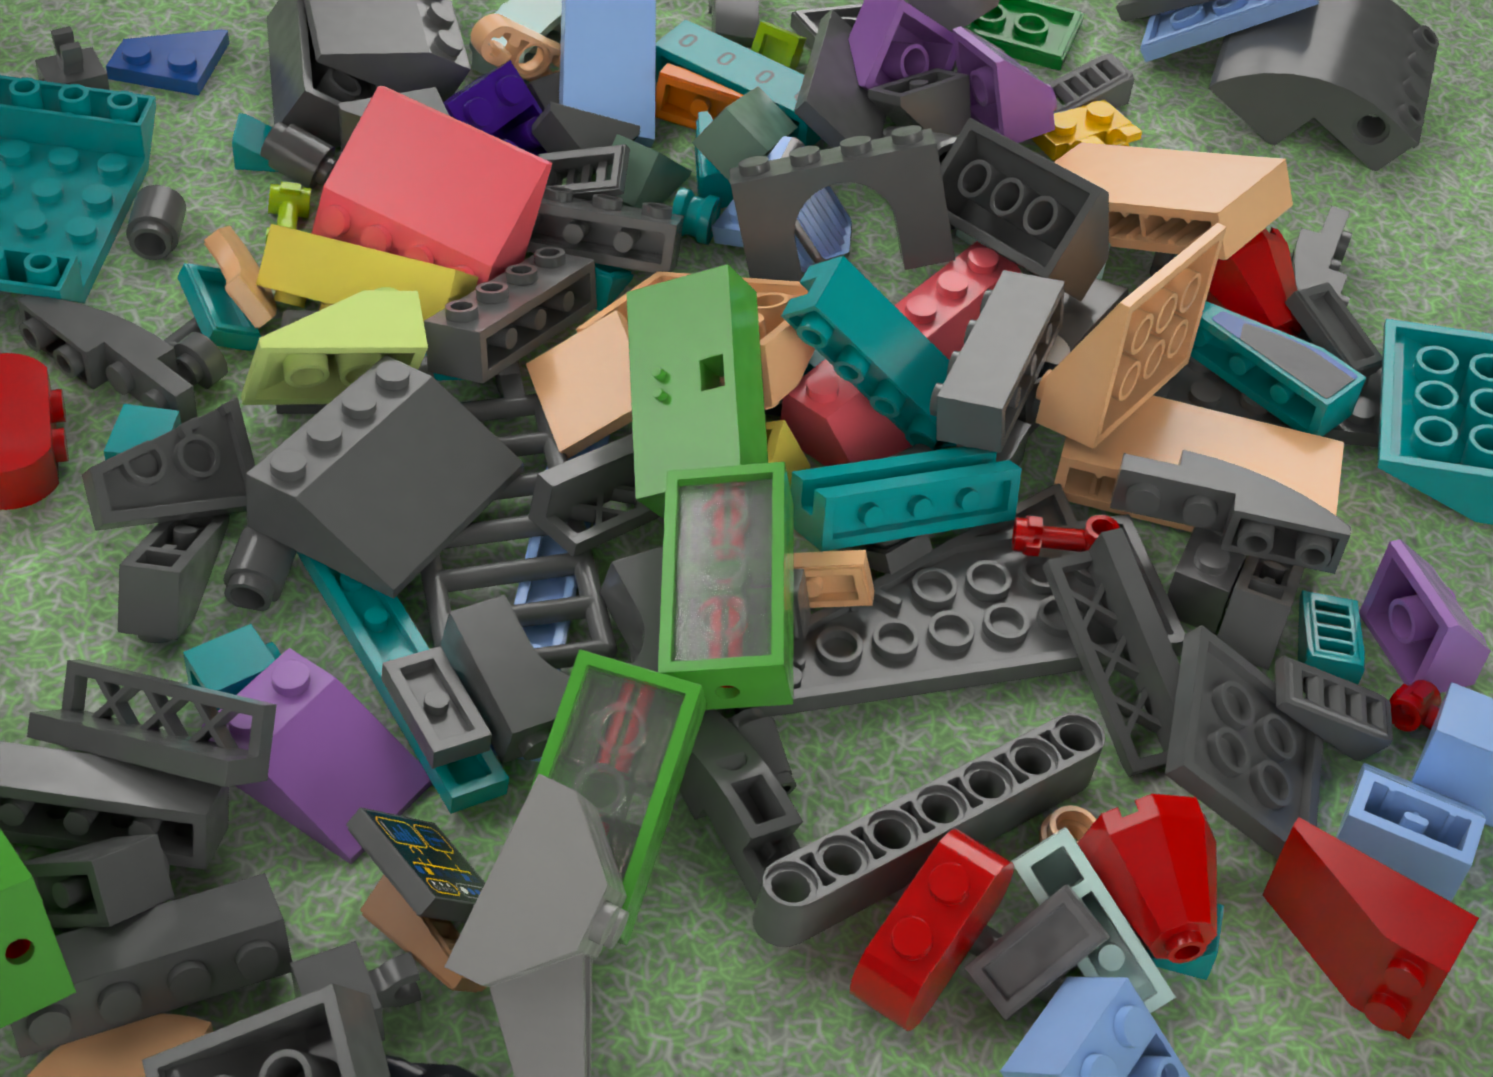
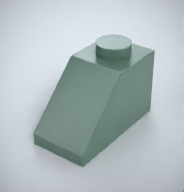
M619 134L616 135L612 146L626 144L630 148L624 194L617 196L623 199L622 205L642 208L644 202L663 203L690 177L692 171L660 152ZM613 164L608 165L606 180H611Z

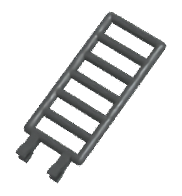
M424 356L418 370L434 377L432 372H428L427 356ZM519 360L495 375L497 389L500 392L501 398L460 402L480 422L534 415L539 432L497 438L517 457L544 453L548 469L568 461L567 454L560 453L537 393L525 394ZM540 472L520 474L495 500L532 496L537 474ZM529 515L472 522L445 549L547 536V534L528 518ZM573 519L564 521L577 534L586 530L584 521ZM592 549L575 557L569 553L444 570L441 555L439 554L420 572L434 647L440 646L444 654L445 652L440 643L449 612L452 611L448 592L575 575L580 596L511 605L522 627L586 619L591 640L534 648L535 651L555 669L573 667L579 649L614 659L617 654V645L608 610L600 593L601 584Z

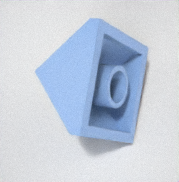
M1451 682L1411 782L1481 810L1486 818L1485 825L1492 828L1493 698Z

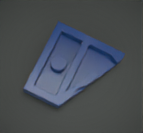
M218 29L123 39L106 65L108 79L199 96L230 44L228 30Z

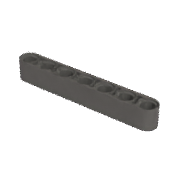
M1067 713L1060 715L773 862L766 868L762 876L753 914V927L758 936L767 943L777 947L798 945L910 884L938 842L951 830L958 829L984 845L1082 792L1090 783L1106 740L1104 730L1099 723L1083 714Z

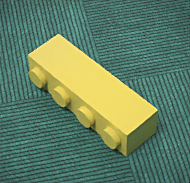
M271 224L256 285L276 290L274 300L305 308L307 298L320 301L319 310L363 290L391 287L398 291H418L424 322V320L443 310L447 303L459 300L476 290L479 277L455 269Z

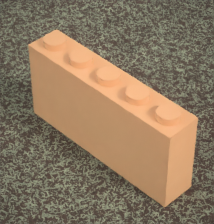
M1079 143L1054 162L1109 192L1110 247L1180 254L1218 223L1227 227L1218 259L1227 260L1293 206L1286 159Z
M1152 395L1094 449L1066 437L1054 485L1061 484L1068 502L1120 515L1129 514L1132 518L1193 532L1194 526L1110 508L1112 492L1124 453L1178 465L1182 450H1187L1214 457L1269 477L1303 494L1336 516L1344 442Z

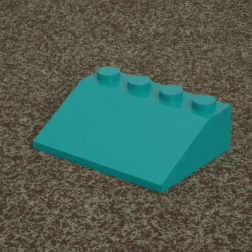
M1386 318L1383 331L1377 468L1478 523L1493 525V334Z

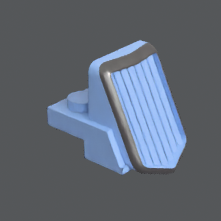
M783 136L767 157L769 160L789 157V153L792 150L804 147L805 145L796 137ZM831 185L812 195L803 205L797 216L794 235L801 271L804 273L811 265L842 255L846 258L850 256L851 217ZM733 199L712 226L714 242L716 244L743 247Z

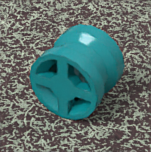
M681 187L674 199L672 214L684 215L682 236H694L698 243L709 245L713 237L712 226L720 217L721 198L714 195H708L705 198L695 196L691 189Z

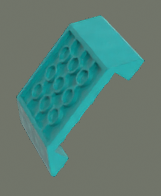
M0 75V292L35 295L85 303L148 171L156 112L155 96L135 94L130 91L91 88L80 84L40 81L29 77L18 78Z

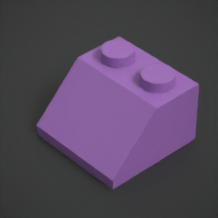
M864 0L848 38L858 85L867 91L870 88L935 68L951 71L956 60L953 33L904 0Z
M960 26L952 29L957 72L967 74L970 78L972 119L1017 143L1055 130L1053 111L1057 108V100L1049 84L1044 83L1026 67L1019 64L1003 51Z
M1402 540L1390 541L1359 611L1360 617L1404 684L1410 685L1416 680H1426L1434 684L1440 693L1446 692L1451 682L1463 687L1474 685L1491 652L1483 634L1474 627L1458 604L1453 591L1444 584L1433 566Z

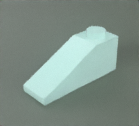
M1066 827L1012 860L1014 867L1039 906L1067 884L1110 935L1107 941L1077 964L1084 977H1128L1150 1014L1176 998Z

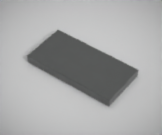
M833 9L821 18L794 109V113L831 148L839 147L841 141L854 136H869L871 140L881 138L886 115L868 99V91L858 85L848 40L852 28Z

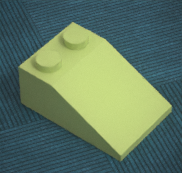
M391 287L363 290L260 337L241 394L242 405L328 404L385 355L415 369H419L428 349L418 291H398Z

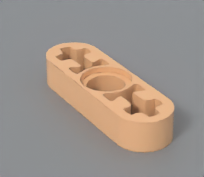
M500 14L486 15L474 25L470 35L471 44L488 63L499 67L511 60L521 78L529 82L559 72V70L552 72L549 66L552 62L556 67L560 68V43ZM503 36L507 40V44L504 47L502 43L491 39ZM532 46L538 47L535 56L530 61L519 63L521 54L527 48Z

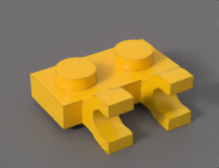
M1104 99L1064 112L1054 113L1055 130L1031 139L1051 160L1056 161L1079 143L1129 146L1130 142L1141 139L1142 131Z

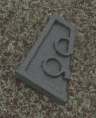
M238 397L222 404L198 418L195 417L180 424L175 429L157 438L140 443L92 466L83 473L82 479L95 531L247 512L246 473L255 466Z

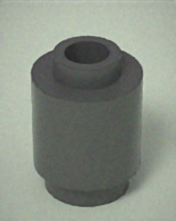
M281 122L276 123L267 135L260 152L261 157L269 161V167L300 183L302 186L311 188V190L318 183L322 186L325 185L338 161L333 158L335 147L293 123L289 126Z
M149 185L139 190L136 194L126 235L131 249L138 256L148 260H160L177 247L186 214V203L178 192L163 185Z
M248 526L244 528L223 577L226 586L224 594L227 600L236 607L262 612L268 610L271 602H276L281 596L297 551Z

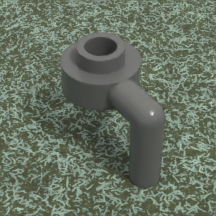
M195 317L163 340L175 349L178 375L191 385L195 386L198 384L205 389H209L227 375L228 366L222 352L213 341L201 333Z

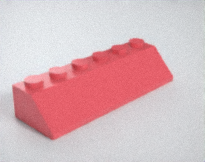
M976 241L959 254L954 261H950L894 306L950 360L953 351H961L964 346V337L969 321L971 319H978L985 291L987 289H994L1003 270L1017 273L1022 272L1017 264ZM826 359L804 375L798 386L783 398L780 420L785 419L802 451L824 466L887 458L913 446L906 440L905 434L895 424L872 408L870 401L852 383L837 375L833 365Z

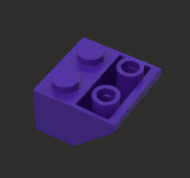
M511 60L482 75L443 102L449 116L536 156L547 153L532 134V125L543 111Z

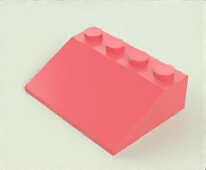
M378 86L323 186L311 234L465 272L479 277L477 285L501 275L507 267L524 261L553 163L392 89Z

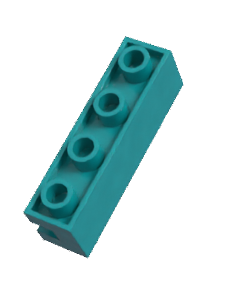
M844 255L809 266L800 281V284L809 292L806 295L790 299L781 317L796 330L798 337L804 343L814 347L833 365L837 375L852 383L870 401V405L875 411L886 416L905 434L906 440L911 445L921 443L929 446L932 450L957 446L955 443L937 440V417L930 415V400L933 389L937 383L943 384L945 382L949 359Z
M963 446L792 471L790 490L794 504V530L823 552L1015 520L1022 468L1010 460L996 462L997 452Z

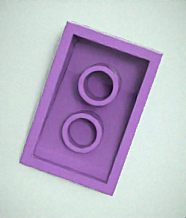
M288 648L237 694L238 696L277 704L267 781L237 785L236 787L349 864H352L365 851L348 831L346 825L360 807L401 816L433 784L422 764L336 677L291 648ZM241 713L234 717L226 726L237 746L248 750L252 716Z

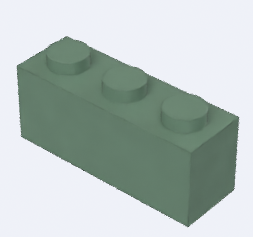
M757 86L725 107L697 136L692 144L730 182L729 168L738 167V163L746 158L754 156L767 157L783 136L789 137L798 126Z

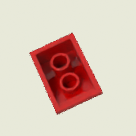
M1300 817L1294 823L1262 893L1263 897L1352 1007L1363 1012L1367 1019L1376 1027L1385 1031H1395L1409 1040L1449 974L1479 917Z

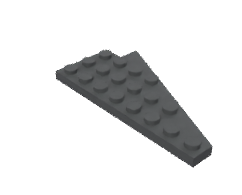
M1061 484L1051 485L1017 504L1016 517L1026 518V515L1043 517V526L1085 530L1087 520L1077 521ZM1129 514L1112 516L1111 518L1118 522L1120 528L1125 533L1176 656H1181L1185 631ZM1015 520L975 526L939 545L930 553L892 575L887 573L874 580L873 606L824 607L811 614L806 640H794V704L734 708L735 714L750 708H760L766 717L1082 671L1083 667L1042 568L1049 559L1079 552L1040 548L1039 557L1027 556L1022 554V552L1012 551V534ZM1088 568L1064 573L1071 590L1092 600L1097 589ZM1100 599L1099 605L1103 606L1102 601ZM1080 611V614H1081L1082 618H1083V616H1084L1085 613L1082 612V611ZM1092 617L1086 628L1091 641L1113 652L1118 641L1113 628ZM1122 652L1121 655H1120V657H1122L1123 659H1125V657H1124V655H1123V652Z

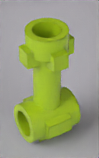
M281 181V185L271 183L268 214L278 215L277 225L297 230L298 217L309 218L311 188L301 187L300 183ZM267 227V231H266V242H267V238H268V233H269L270 227Z

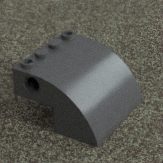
M1319 0L1318 5L1224 36L1208 89L1271 145H1277L1314 117L1370 170L1378 171L1411 147L1415 148L1420 143L1439 41L1432 29L1426 25L1421 26L1411 15L1391 0Z

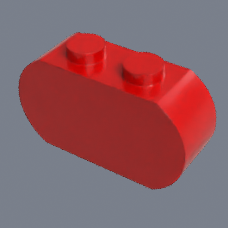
M0 353V510L27 507L46 498L59 485L58 463L69 461L65 429H56V423L66 422L62 389L52 390L47 367L42 362L30 356L16 353Z
M958 829L948 832L938 842L865 949L853 974L850 994L906 1031L914 1029L934 1005L998 909L1012 879L1014 864Z

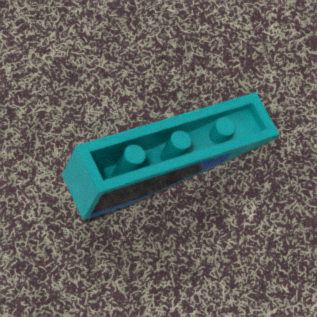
M1205 302L1191 357L1294 430L1323 437L1352 415L1366 380L1364 375L1322 347L1210 302Z

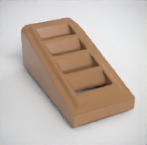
M383 875L361 907L362 916L406 953L411 951L413 959L450 990L482 992L486 986H482L445 968V964L460 936L452 922L419 917L387 877Z

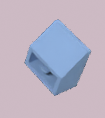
M1363 763L1336 838L1451 902L1472 866L1486 818L1481 810Z
M1067 977L1000 1070L1003 1077H1190L1128 977Z

